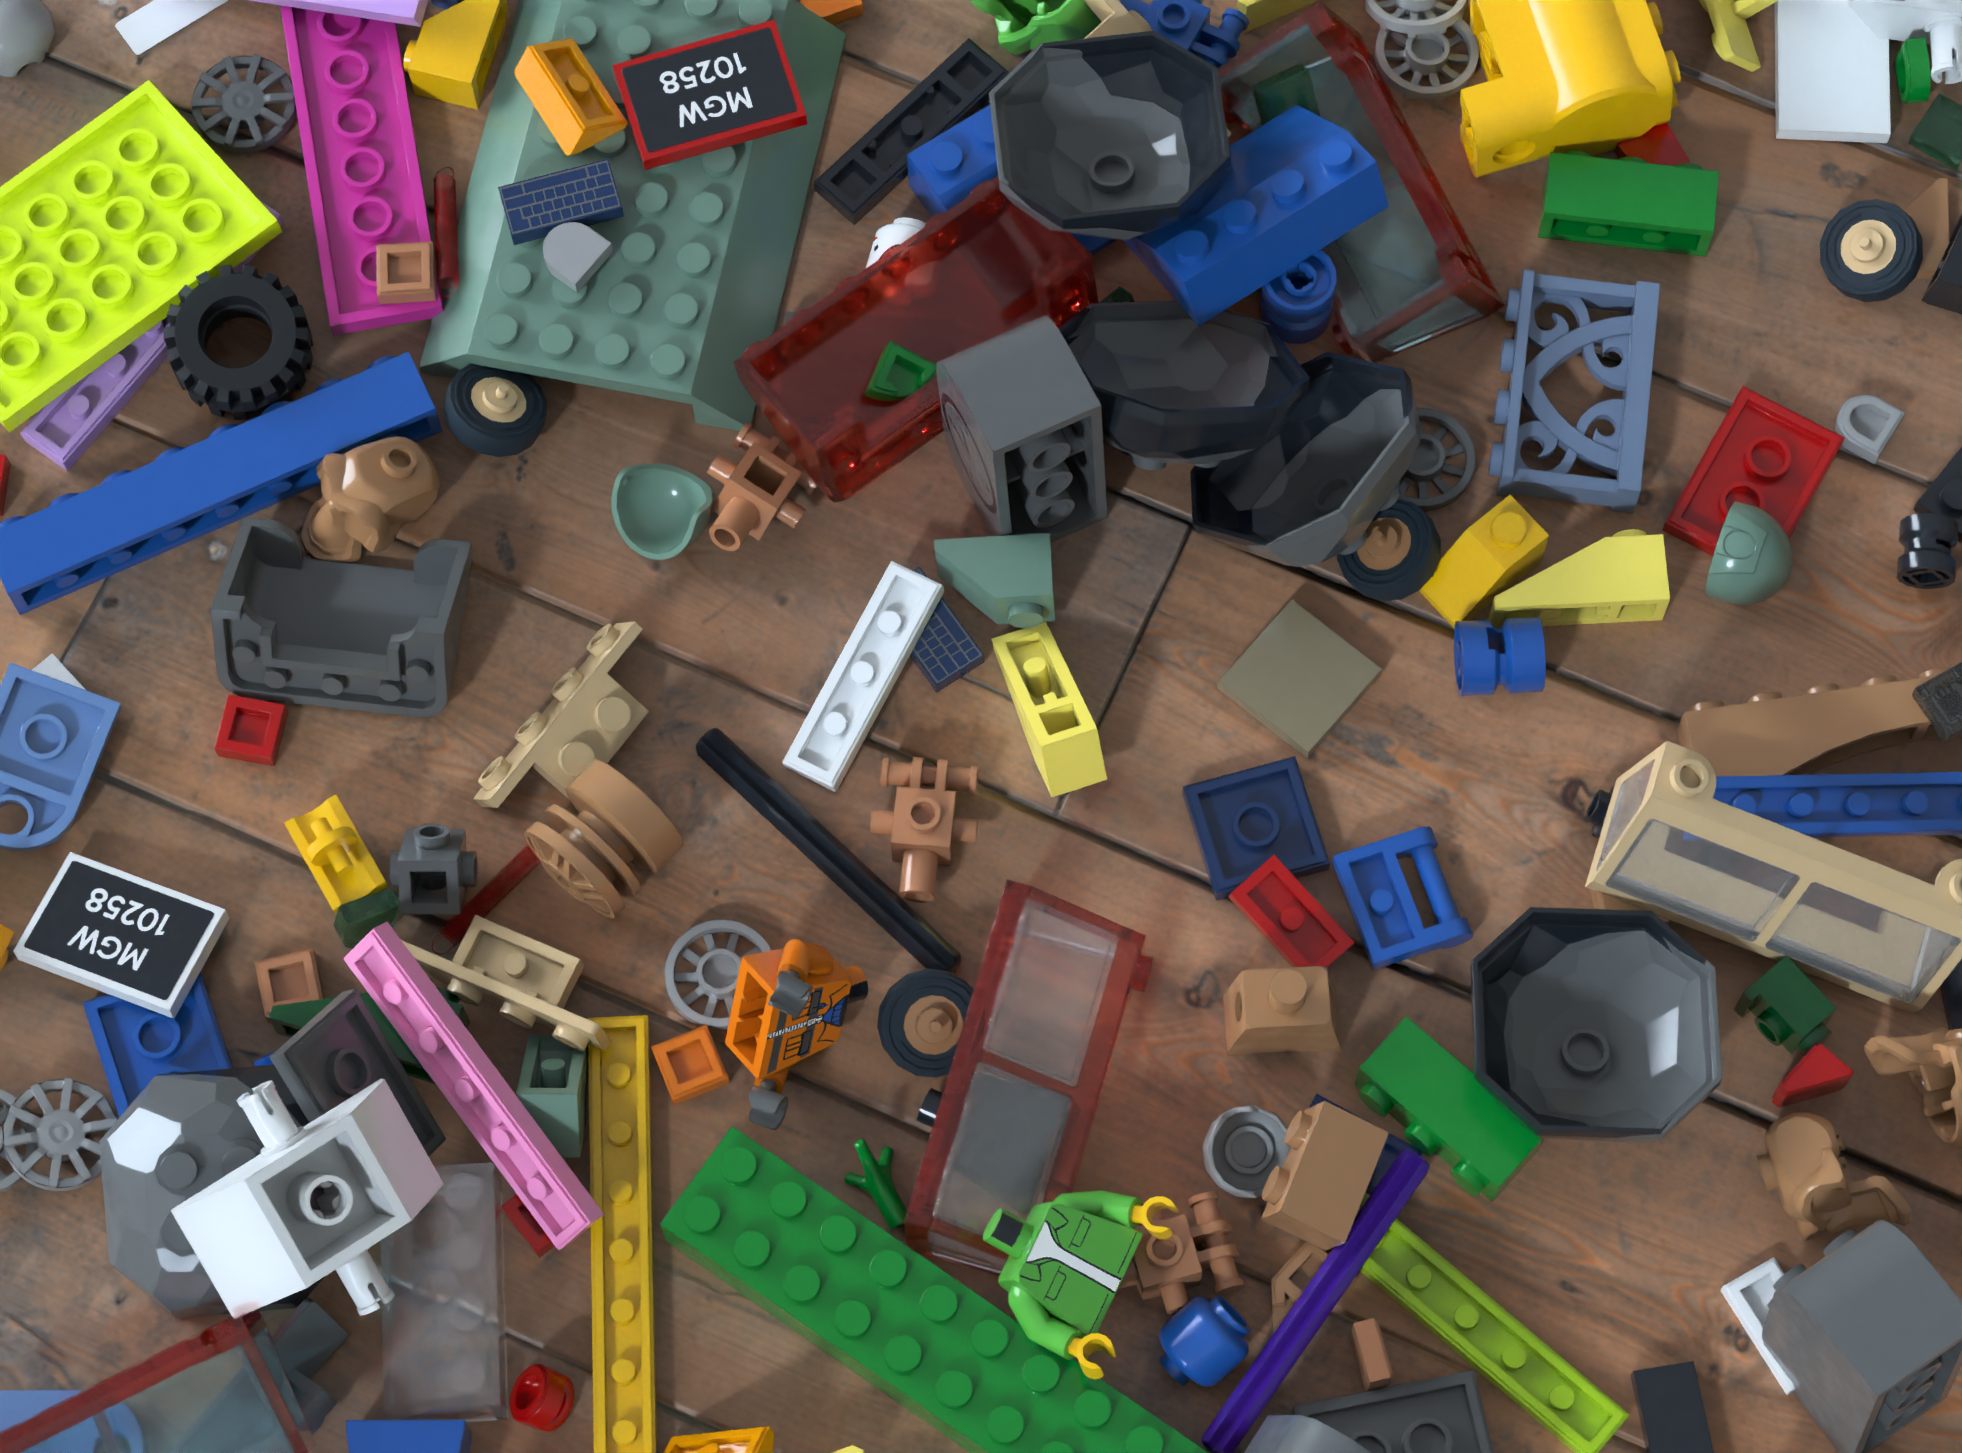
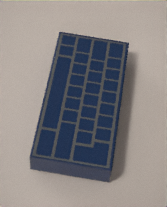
M609 159L498 187L514 245L544 238L553 228L563 223L577 222L590 226L624 217Z
M920 566L912 570L927 577ZM941 597L910 654V657L936 693L985 662L984 654Z

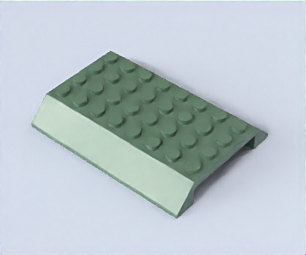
M519 0L457 226L459 283L455 292L456 286L447 289L441 287L440 289L442 296L449 297H441L443 312L432 318L419 366L420 372L454 378L460 369L470 364L692 404L695 423L736 431H741L747 421L753 424L846 42V33L795 0ZM775 20L807 115V125L644 170L612 65ZM573 38L628 122L625 129L578 154L567 156L515 76V68L527 46ZM609 159L624 217L588 226L612 243L613 253L577 293L555 278L547 269L543 255V243L546 237L517 245L513 244L498 187Z

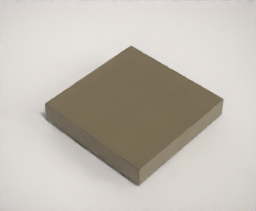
M1291 599L1220 678L1217 689L1308 759L1381 676L1382 668Z

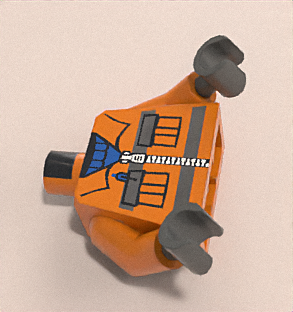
M795 938L788 941L783 949L749 954L741 958L725 1044L756 1077L754 1087L749 1094V1101L752 1106L749 1120L752 1123L772 1130H777L780 1127L788 1108V1097L781 1094L788 1070L799 1061L833 1045L840 1038L847 1005L863 1000L868 994V983L863 971L855 965L842 968L829 951L821 945Z

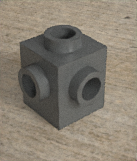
M426 824L416 829H406L400 851H392L390 857L391 886L399 887L400 913H461L467 887H476L478 874L476 851H467L466 829H449L441 824Z

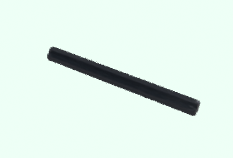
M712 728L699 739L695 746L697 755L926 969L944 970L950 973L956 970L961 962L960 953L720 729Z

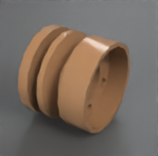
M594 760L566 788L568 797L579 814L576 816L555 804L550 805L544 811V815L551 828L536 821L523 834L527 844L541 860L544 869L566 892L575 899L586 903L598 913L611 919L615 918L625 908L624 901L617 891L629 897H635L641 891L640 883L628 865L632 863L651 874L658 873L684 844L674 824L641 789L610 765Z

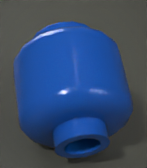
M1201 1295L1194 1296L1160 1329L1159 1340L1165 1353L1159 1358V1361L1164 1369L1183 1386L1192 1380L1196 1384L1207 1388L1214 1387L1248 1354L1249 1343L1246 1335L1251 1329L1242 1315L1223 1297L1216 1295L1211 1300Z

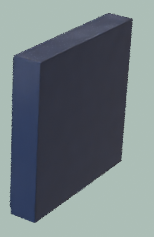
M1295 756L1183 786L1182 795L1216 900L1227 898L1231 892L1273 855L1282 862L1295 878L1329 870L1330 861Z

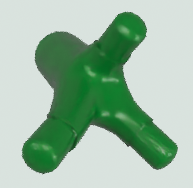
M864 1139L857 1140L854 1146L866 1176L848 1172L845 1175L844 1181L846 1184L861 1188L868 1193L875 1201L890 1231L896 1230L909 1223L912 1218L896 1191L892 1180L891 1161L894 1151L891 1147H883L877 1162Z

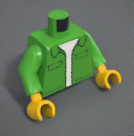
M1096 1190L1061 1193L1052 1202L1034 1205L1026 1221L999 1208L986 1226L983 1241L1009 1254L999 1276L998 1283L1009 1292L1008 1304L1027 1338L1067 1360L1077 1357L1083 1373L1088 1378L1094 1380L1102 1378L1104 1374L1101 1367L1087 1361V1359L1095 1351H1103L1110 1357L1116 1358L1111 1340L1097 1332L1143 1236V1233L1133 1228H1136L1140 1223L1146 1227L1152 1236L1158 1239L1170 1238L1174 1234L1170 1228L1154 1226L1152 1221L1154 1215L1163 1209L1179 1213V1209L1175 1204L1164 1196H1155L1147 1200L1143 1205L1141 1199L1137 1197Z

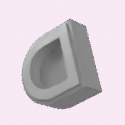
M568 222L556 226L548 233L543 243V255L549 272L577 293L613 253L610 241L590 227L577 222Z
M1873 395L1854 396L1841 407L1835 421V433L1845 437L1842 445L1846 449L1875 465L1906 412Z

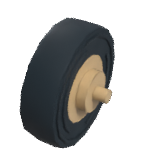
M1878 199L1857 201L1841 209L1827 224L1820 241V263L1829 282L1845 296L1863 302L1887 300L1902 292L1917 276L1923 260V239L1915 221L1899 206Z
M470 364L459 370L449 384L445 394L444 417L449 430L462 444L481 454L495 457L517 455L533 445L546 422V398L540 385L529 374Z

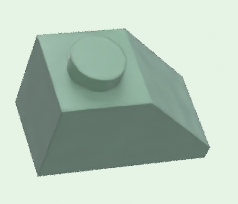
M1050 533L934 540L938 577L995 623L1011 624L1019 628H1030L1042 622L1055 621Z
M529 1034L516 1096L563 1159L580 1158L586 1128L588 1045L585 1051H579L559 1042L552 1034Z

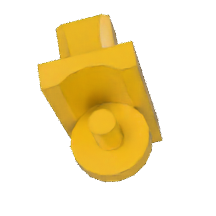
M337 795L328 798L314 810L284 822L335 915L357 906L388 887Z

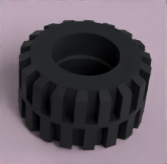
M231 265L219 266L220 276L211 279L208 272L205 271L196 276L199 284L196 288L192 290L185 284L178 292L181 302L179 306L171 304L169 307L167 318L170 325L169 327H164V341L168 349L166 354L182 389L188 391L192 401L200 407L203 404L208 405L210 412L217 416L223 417L225 411L233 413L235 420H247L248 411L257 410L259 416H261L266 408L277 401H292L289 392L293 388L299 391L302 389L306 382L305 369H311L313 355L311 346H313V340L303 306L299 305L296 294L288 285L284 288L281 286L279 277L267 271L264 277L259 276L256 267L243 265L242 273H234ZM239 317L253 318L263 322L271 329L273 337L268 351L260 360L252 365L242 368H228L216 364L207 355L206 348L210 336L218 326L230 319Z

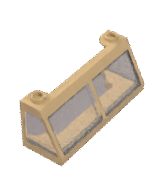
M1669 741L1663 743L1616 779L1585 887L1646 911H1652L1659 916L1779 962L1787 955L1801 971L1912 1014L1925 1006L1962 959V859L1946 864L1939 871L1935 885L1715 800L1713 796L1716 789V775L1709 761L1701 754Z

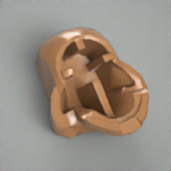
M399 436L361 445L345 454H326L316 467L317 476L321 481L323 496L311 506L302 528L301 540L305 551L313 559L356 563L361 558L362 544L367 550L375 554L387 549L397 537L400 527L420 517L431 507L438 496L440 479L432 458L418 443Z
M1942 1026L1922 1035L1873 1036L1865 1044L1864 1050L1876 1072L1885 1076L1908 1072L1913 1086L1923 1098L1925 1108L1923 1111L1934 1132L1947 1144L1962 1149V1029L1948 1031Z
M1810 1112L1791 1113L1775 1120L1766 1130L1765 1146L1767 1153L1756 1156L1764 1188L1766 1191L1777 1189L1784 1212L1795 1220L1797 1231L1804 1241L1814 1239L1816 1232L1825 1230L1836 1232L1843 1229L1871 1225L1877 1220H1884L1889 1223L1895 1222L1903 1226L1912 1221L1910 1217L1912 1209L1909 1203L1886 1177L1875 1175L1853 1181L1850 1169H1844L1847 1165L1845 1157L1838 1158L1840 1151L1845 1150L1842 1139L1839 1138L1836 1126L1832 1125L1829 1119Z

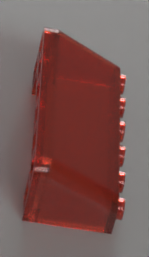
M997 176L991 181H985L977 185L967 198L946 213H939L933 216L923 229L902 244L893 245L880 256L879 260L858 275L841 281L831 294L814 306L797 312L787 325L764 341H758L749 346L742 356L734 361L738 379L819 489L833 502L847 500L944 431L937 374L931 381L903 400L881 401L864 395L884 346L891 340L936 364L937 361L1044 315L1048 316L1059 328L1090 303H1099L1092 255L1071 233L1049 230L1014 205L1000 191L999 178Z

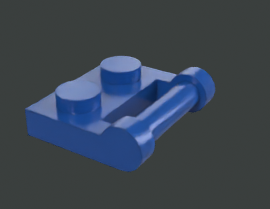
M1429 826L1417 828L1333 856L1332 865L1373 970L1439 948L1446 949L1458 946L1474 936L1468 919L1465 917L1460 918L1434 849L1438 846L1432 828ZM1404 857L1413 859L1437 920V925L1424 929L1398 859Z

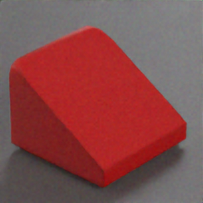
M1821 1043L1818 1046L1815 1044L1779 1084L1772 1096V1103L1780 1108L1839 1091L1847 1085L1853 1075V1071Z

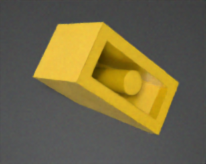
M464 0L423 22L418 40L411 39L409 41L403 62L404 71L409 73L416 96L478 110L510 17L507 0Z
M1509 495L1465 530L1441 558L1434 575L1419 592L1454 628L1456 621H1469L1489 605L1496 595L1506 591L1540 564L1544 556L1549 534Z

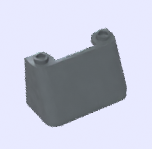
M243 517L210 608L216 670L220 683L233 694L252 699L411 717H432L439 714L446 707L452 685L473 565L472 542L448 539H432L427 541L417 549L413 565L414 570L303 558L300 537L291 527L274 520Z

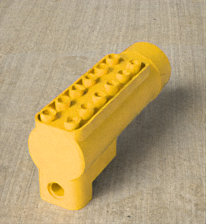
M1470 0V28L1478 42L1479 59L1487 82L1470 86L1460 91V105L1462 108L1460 140L1475 178L1549 157L1550 152L1563 153L1565 151L1578 150L1594 156L1614 150L1617 143L1640 137L1653 126L1669 122L1671 110L1678 107L1674 84L1681 82L1680 70L1674 52L1672 50L1664 52L1658 36L1663 34V25L1660 12L1654 1L1646 3V0Z

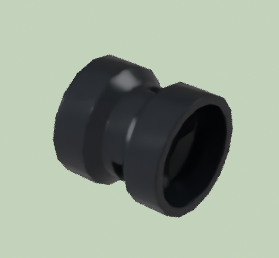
M1921 513L1906 516L1900 521L1899 542L1905 549L1904 554L1898 558L1897 579L1899 582L1920 589H1938L1947 587L1955 582L1956 561L1951 556V549L1956 546L1958 541V523L1954 519L1940 514Z

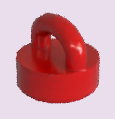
M542 1364L531 1365L520 1374L512 1388L510 1412L513 1419L541 1431L552 1432L557 1430L565 1423L571 1412L574 1400L573 1383L569 1377L555 1369Z

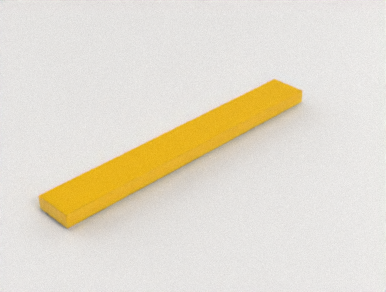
M648 1015L588 1018V1020L599 1024L611 1040L606 1052L588 1044L590 1196L604 1213L602 1217L591 1225L594 1453H657Z

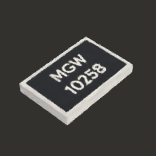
M70 852L13 952L20 961L174 1019L230 918L223 908Z

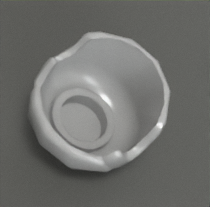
M0 0V75L15 77L23 66L32 62L42 63L45 53L48 52L55 38L52 12L41 0Z
M1255 1105L1239 1106L1227 1110L1211 1123L1202 1144L1205 1169L1218 1187L1234 1196L1246 1198L1261 1196L1269 1175L1276 1166H1283L1290 1146L1284 1143L1288 1127L1276 1113Z

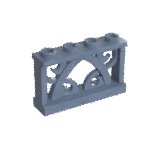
M1523 269L1519 288L1509 287L1505 321L1515 322L1513 339L1503 338L1499 372L1509 373L1508 390L1498 389L1494 412V423L1504 424L1502 442H1492L1488 475L1498 476L1497 495L1508 496L1513 494L1611 506L1610 511L1634 513L1642 484L1660 283L1637 281L1635 286L1535 274V270ZM1546 303L1564 305L1574 314L1578 328L1569 332L1566 320L1552 312L1551 317L1556 326L1552 330L1544 331L1535 322V312ZM1587 308L1626 312L1629 315L1590 323ZM1529 342L1542 351L1525 368L1527 343ZM1602 344V358L1608 352H1616L1620 355L1622 362L1613 368L1603 366L1596 355L1594 347ZM1582 352L1585 365L1592 376L1603 385L1622 391L1621 399L1602 401L1590 407L1580 417L1576 428H1574L1554 408L1540 384L1554 369ZM1521 401H1523L1534 421L1519 426ZM1598 419H1605L1613 424L1615 432L1611 436L1601 435L1597 428L1594 431L1592 440L1585 436L1590 425ZM1534 440L1539 442L1543 448L1541 454L1537 456V460H1543L1551 456L1557 445L1566 454L1561 463L1549 471L1532 470L1523 462L1520 449L1525 442ZM1577 459L1596 470L1614 476V479L1569 474Z

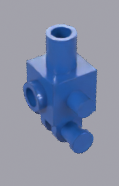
M1119 0L1128 12L1134 10L1139 13L1150 25L1152 31L1157 32L1217 67L1218 77L1225 76L1228 71L1230 62L1227 58H1234L1240 49V43L1237 39L1250 23L1247 16L1242 12L1229 8L1223 13V21L1219 28L1210 25L1211 8L1202 5L1203 0H1153L1151 5L1141 0Z

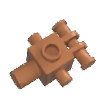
M748 421L732 444L737 449L741 447L747 451L739 464L736 465L718 454L707 471V474L724 484L712 507V511L719 516L711 526L709 535L718 547L726 551H736L739 549L748 534L760 541L775 517L794 529L806 509L789 499L788 496L796 483L806 489L805 492L811 495L826 472L822 468L818 470L802 460L800 457L803 452L795 447L790 454L779 447L783 439L775 434L769 439L752 428L753 424Z
M913 757L912 763L890 761V758H883L880 787H888V785L899 786H897L894 812L872 810L870 833L891 835L892 861L902 862L899 896L901 898L914 902L934 900L938 865L951 866L953 842L976 843L978 819L956 817V791L969 792V795H976L978 766H971V768L950 767L949 760L938 759L937 767L924 766V757ZM922 786L935 787V788H934V790H933V789H922Z
M1208 1191L1200 1193L1187 1200L1189 1208H1193L1198 1224L1193 1227H1189L1185 1214L1164 1219L1162 1210L1158 1211L1153 1217L1152 1224L1154 1226L1170 1228L1174 1234L1168 1239H1158L1152 1236L1143 1224L1133 1228L1143 1233V1236L1118 1289L1137 1284L1141 1301L1162 1296L1167 1314H1175L1189 1301L1186 1289L1200 1286L1202 1270L1211 1268L1216 1283V1286H1214L1216 1295H1226L1244 1288V1281L1242 1278H1239L1234 1262L1240 1254L1236 1244H1227L1225 1236L1232 1232V1228L1228 1219H1221L1216 1202L1218 1200L1217 1192ZM1205 1243L1207 1249L1196 1252L1195 1245Z

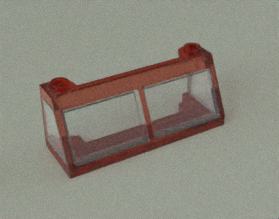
M1007 879L904 1220L908 1247L923 1255L1000 1276L1009 1254L983 1241L984 1231L993 1214L1001 1208L1026 1221L1034 1205L1052 1202L1061 1193H1072L1074 1191L1128 1001L1131 999L1133 990L1145 992L1150 976L1153 957L1144 955L1146 935L1035 887Z

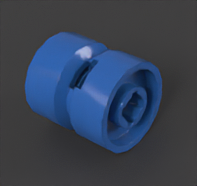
M1319 250L1262 286L1259 304L1260 319L1263 322L1269 323L1283 342L1304 344L1317 339L1327 329L1332 317L1333 299L1337 284L1336 268L1331 258L1322 250Z
M1507 618L1500 628H1495L1490 620L1456 621L1454 626V666L1459 696L1494 694L1498 685H1503L1509 693L1543 692L1545 687L1546 660L1544 634L1540 618Z

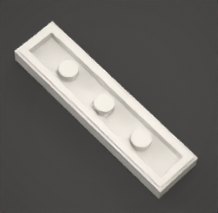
M893 561L890 562L782 762L785 768L837 792L945 591L942 584Z

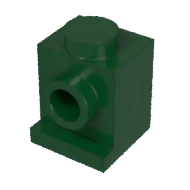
M1787 955L1747 988L1734 1008L1741 1018L1751 1011L1756 1016L1755 1024L1758 1030L1770 1043L1775 1046L1782 1044L1791 1054L1799 1050L1804 1056L1815 1044L1817 1046L1820 1043L1822 1044L1832 1032L1826 1025L1837 1009Z

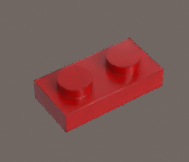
M1275 855L1271 856L1228 896L1292 967H1329L1355 943Z

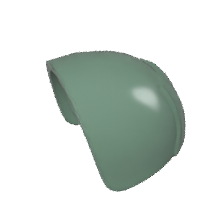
M659 463L629 466L620 471L614 483L611 497L613 519L619 534L635 552L649 559H669L688 548L704 532L711 517L713 491L704 480L679 467Z
M1736 501L1733 503L1725 519L1713 554L1705 587L1706 596L1729 604L1749 605L1770 598L1783 587L1791 573L1793 551L1785 530L1774 517L1756 506Z

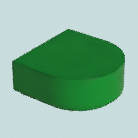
M1926 38L1906 39L1893 63L1898 94L1905 104L1927 102L1931 89V71Z

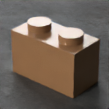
M1326 1101L1306 1109L1305 1112L1299 1111L1292 1119L1285 1135L1284 1143L1290 1146L1283 1166H1276L1265 1183L1262 1199L1268 1203L1261 1220L1325 1251L1345 1244L1389 1132Z

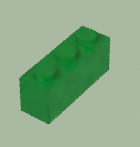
M1570 150L1563 153L1550 152L1543 182L1538 238L1706 257L1714 233L1719 171L1704 170L1701 166L1692 163H1680L1674 166L1651 164L1638 157H1622L1618 160L1598 158L1578 150Z
M1405 1017L1358 1069L1355 1085L1360 1089L1358 1096L1363 1103L1381 1117H1386L1389 1113L1406 1128L1404 1135L1417 1150L1429 1157L1434 1153L1453 1168L1450 1171L1452 1178L1473 1196H1478L1482 1193L1493 1202L1538 1152L1544 1138H1537L1517 1122L1478 1084L1473 1072L1408 1017Z

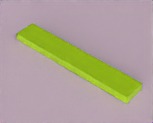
M1366 1192L1358 1212L1369 1198V1195ZM1397 1218L1360 1269L1362 1274L1572 1452L1599 1453L1629 1417V1414Z

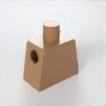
M1308 966L1241 971L1223 995L1227 1056L1341 1049L1337 993L1328 967Z

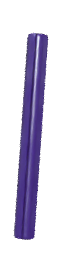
M1404 1149L1399 1153L1356 1215L1345 1244L1332 1249L1203 1434L1202 1444L1209 1452L1233 1453L1428 1173L1429 1164L1420 1155L1409 1149Z

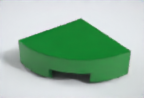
M890 340L882 350L864 395L881 401H899L912 397L920 392L936 376V364Z

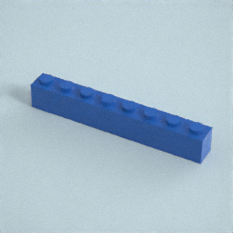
M409 352L397 357L385 356L372 362L363 372L344 380L341 378L328 380L319 385L314 390V393L293 402L282 401L266 408L261 416L240 425L228 424L219 427L207 439L187 448L175 447L168 449L150 464L133 471L121 470L105 478L101 485L80 494L68 493L53 500L48 508L27 517L16 516L4 520L0 523V578L19 615H22L320 485L321 481L317 476L316 467L326 454H345L358 446L389 437H406L417 443L442 432V427L436 408Z

